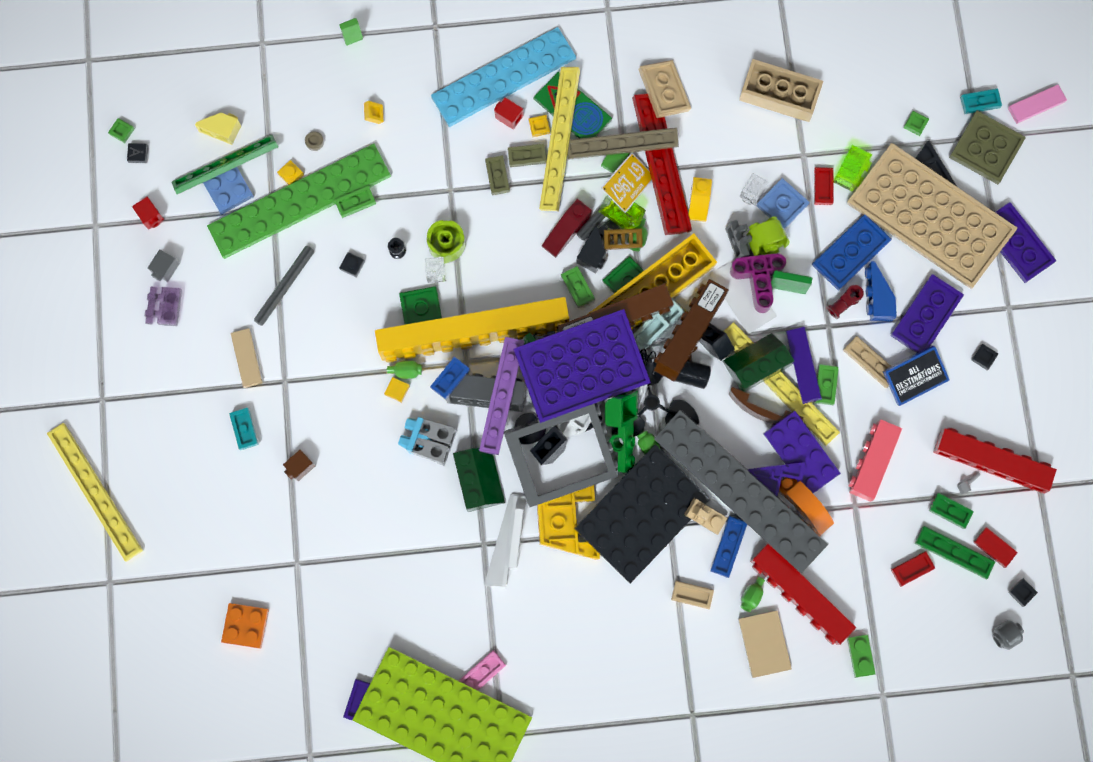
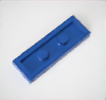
M731 516L728 517L710 572L726 578L730 577L747 527L743 520Z

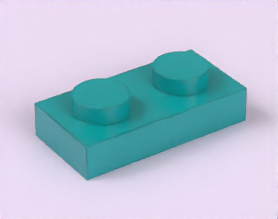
M998 88L963 94L960 97L964 114L1002 107Z
M249 408L229 413L239 450L259 445Z

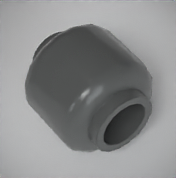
M1006 620L994 628L992 637L999 648L1010 650L1023 641L1022 634L1024 630L1018 622L1014 623L1011 620Z

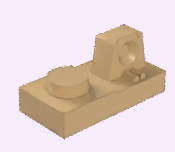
M695 498L684 514L716 535L719 534L728 519Z

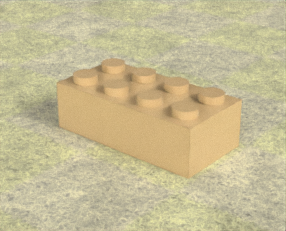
M752 59L739 101L810 122L823 81Z

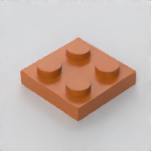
M229 603L221 643L261 649L269 609Z

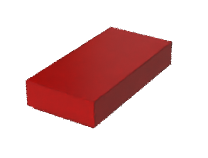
M815 167L814 205H833V168Z
M987 527L983 529L973 542L1003 568H1006L1018 553Z
M924 551L891 569V572L899 586L902 587L936 568L927 552Z

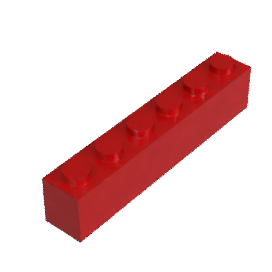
M947 427V429L944 428L940 431L933 453L1043 494L1051 490L1057 469L1051 467V464L1033 461V458L1027 455L1020 456L1014 454V451L1008 448L1000 449L989 441L981 442L977 440V437L970 434L962 435L954 428Z
M769 544L750 561L753 564L751 567L758 574L762 573L767 577L766 582L774 589L777 587L782 592L780 595L788 603L791 601L796 606L795 610L804 617L806 615L811 620L809 622L811 626L817 631L821 630L825 634L824 638L831 645H841L857 628Z

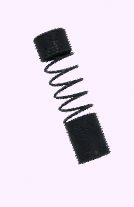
M643 348L640 351V354L643 350H645L644 366L646 368L647 362L653 352L656 359V352L652 351L647 358V351L645 348ZM687 360L675 382L705 389L709 382L711 367L710 365ZM654 362V367H653L652 376L654 375V372H655L654 369H655V367H656V365H657V363H655V362Z

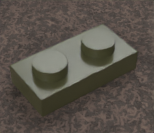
M535 144L508 147L510 168L546 164L545 145Z
M503 155L485 158L492 196L509 193L510 188Z

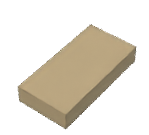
M675 581L671 600L710 610L714 590Z

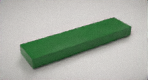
M922 526L914 543L986 580L989 578L996 562L926 526Z

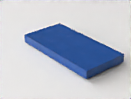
M863 215L812 263V266L839 291L892 239L870 218Z

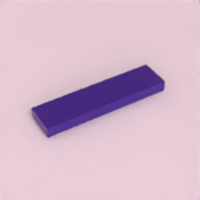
M805 326L786 331L791 356L794 359L793 365L802 403L822 400Z

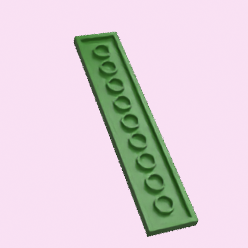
M372 144L207 225L223 259H226L335 205V199L368 185L370 188L390 178L391 174L375 144Z

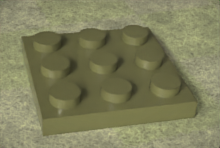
M976 111L949 158L999 185L1026 137Z

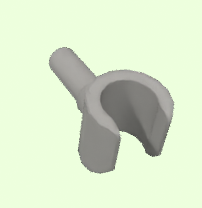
M979 472L958 484L957 487L961 495L972 490L969 484L981 475Z

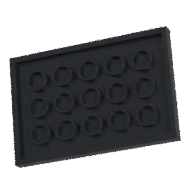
M655 444L574 529L631 584L691 520L684 514L692 500L695 498L706 505L710 498Z

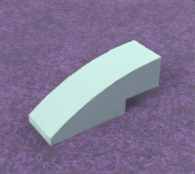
M672 298L674 305L670 309L671 312L662 316L660 314L652 316V320L645 322L633 334L637 346L641 350L651 346L681 319L685 310L675 299Z

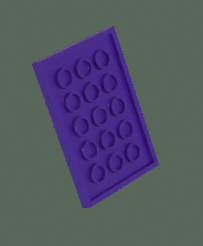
M624 309L513 349L540 423L651 383Z

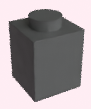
M159 249L148 266V270L156 280L161 281L163 279L168 282L180 263L176 258Z

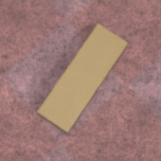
M250 329L231 333L243 387L247 388L262 384Z
M856 336L843 351L883 387L888 388L889 385L883 371L892 366Z

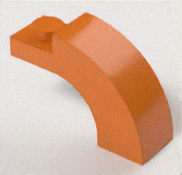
M788 477L781 480L779 493L800 512L806 523L816 532L822 535L834 524L833 519L822 503L801 481L798 482L796 479Z

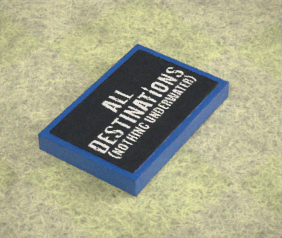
M931 346L883 371L898 406L950 381L935 346Z

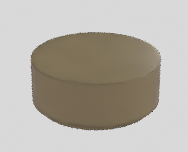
M313 131L306 135L305 144L309 150L318 151L323 147L324 139L319 132Z

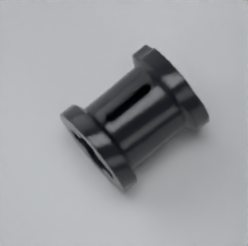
M392 238L388 242L387 247L392 258L401 259L405 256L406 248L400 238Z

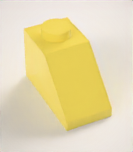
M218 113L195 124L200 133L233 145L241 128L238 117L231 113L227 115Z

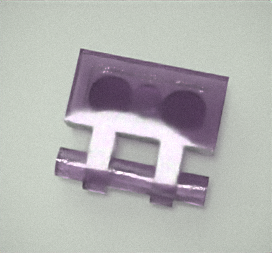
M151 286L146 299L148 300V305L144 313L146 317L145 324L153 325V319L157 318L158 325L178 326L182 289L162 287L161 294H157L158 288ZM157 301H160L159 310H155Z

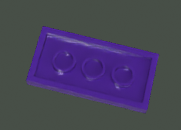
M1011 202L995 212L1017 227V230L1000 253L1024 283H1027L1057 261Z
M932 274L891 334V337L916 353L929 348L964 294Z
M792 411L762 433L784 464L806 463L803 479L796 480L798 482L801 481L812 493H815L841 474L796 411Z

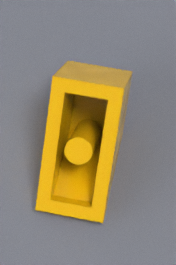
M693 177L688 212L690 220L707 221L712 179Z

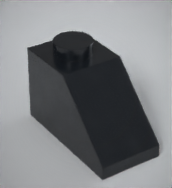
M594 227L576 258L577 264L595 274L598 269H603L607 261L605 259L606 252L597 227Z
M711 323L699 340L704 348L720 361L735 350L727 334Z
M555 425L530 452L541 466L551 464L565 451L568 439Z

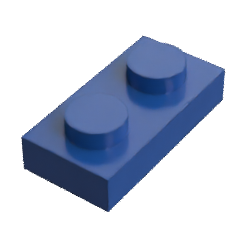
M454 356L430 388L446 400L467 375L470 368Z

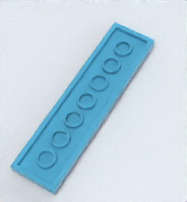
M557 27L433 93L431 98L448 127H451L576 59V55Z

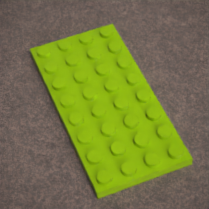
M388 647L352 721L435 762H512L532 717Z

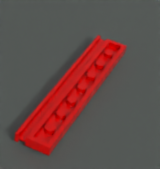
M638 94L632 97L640 132L668 129L665 117H656L648 94ZM673 149L645 151L664 234L690 233L692 231Z

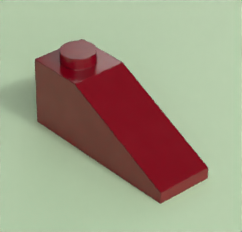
M577 198L564 213L541 247L556 258L592 217V209Z

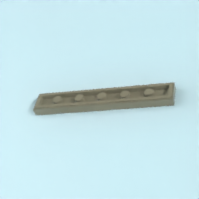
M668 128L569 140L567 156L571 160L679 147L678 129Z

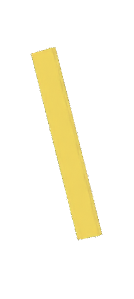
M561 67L539 207L541 211L559 212L580 74L578 67Z
M734 322L724 330L735 348V353L754 343ZM782 372L764 381L791 411H796L799 416L804 417V424L825 446L840 433L811 402L802 403L799 389Z
M62 423L49 431L47 435L124 561L127 562L141 553L143 549L66 424Z

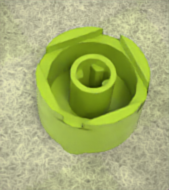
M776 216L769 218L761 224L757 222L750 225V231L746 234L752 237V241L748 244L754 256L779 253V248L782 246L786 248L790 243L780 220Z
M439 220L428 229V249L436 260L449 263L457 260L463 254L466 247L464 233L456 222Z

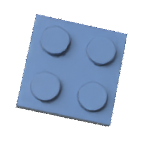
M237 167L203 182L221 215L254 197Z
M782 178L756 206L769 218L776 216L785 230L810 202Z

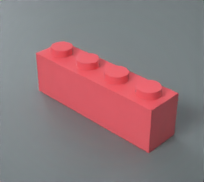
M881 419L876 424L873 423L869 432L872 435L870 441L865 442L862 450L865 452L863 459L859 458L855 467L858 470L857 474L852 476L848 486L851 487L849 493L870 502L875 499L903 428Z

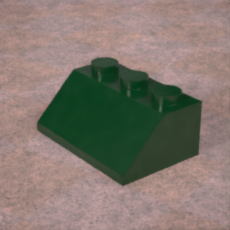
M771 333L722 362L739 390L746 392L792 366L794 359L785 344Z
M471 448L453 453L467 512L505 503L493 454L480 452V448Z

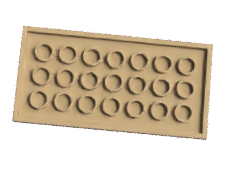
M893 143L890 144L847 201V204L866 215L874 223L971 290L1017 230L1016 226Z

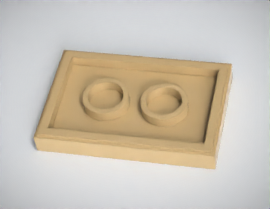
M673 60L639 67V73L657 118L691 110Z
M778 611L738 619L752 678L792 670Z

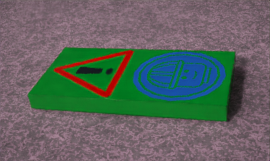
M559 72L533 97V100L552 116H554L560 77ZM577 88L571 132L579 139L597 137L612 121V117Z

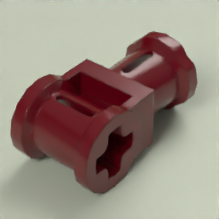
M851 285L836 302L826 306L828 312L835 319H839L840 314L845 310L849 309L852 305L858 304L864 295V291L859 285ZM856 293V294H857L856 297L854 296V297L852 298V297L850 296L851 294Z

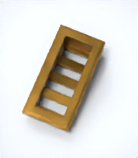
M642 228L604 230L605 250L643 248ZM633 233H636L637 244H633ZM617 234H621V244H618ZM625 234H629V244H625ZM610 235L614 236V245H610Z

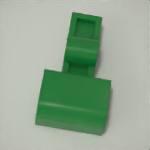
M630 390L607 400L605 404V424L611 427H618V433L609 440L613 450L618 452V472L625 473L635 464V457L633 456V448L635 446L633 424L638 419L637 390Z

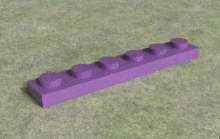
M509 337L504 339L479 449L480 452L499 455L519 369L513 349L524 345L523 340Z

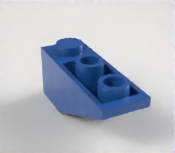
M871 261L865 268V279H868V286H866L865 292L866 297H869V304L866 307L867 315H870V321H893L897 317L896 297L876 262Z

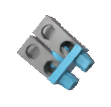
M420 417L418 419L407 418L404 428L413 432L411 438L401 435L398 445L406 449L410 454L445 466L450 452L449 447H452L457 433L456 429Z

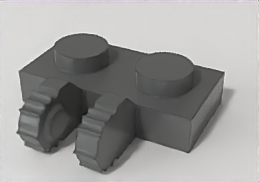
M737 220L730 221L725 229L735 257H748L750 252L748 243L752 241L751 235L743 237V233L747 231L748 226L747 224L739 225Z

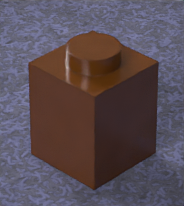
M301 449L283 464L286 468L284 473L291 480L295 478L298 482L316 467Z

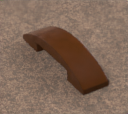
M734 387L729 392L731 399L742 410L764 422L776 424L791 413L785 410L783 415L780 416L747 402L750 394Z

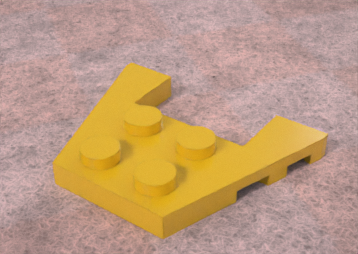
M594 485L537 505L539 545L594 560L600 559V554L588 542H578V532L574 529L577 525L575 503L594 502Z

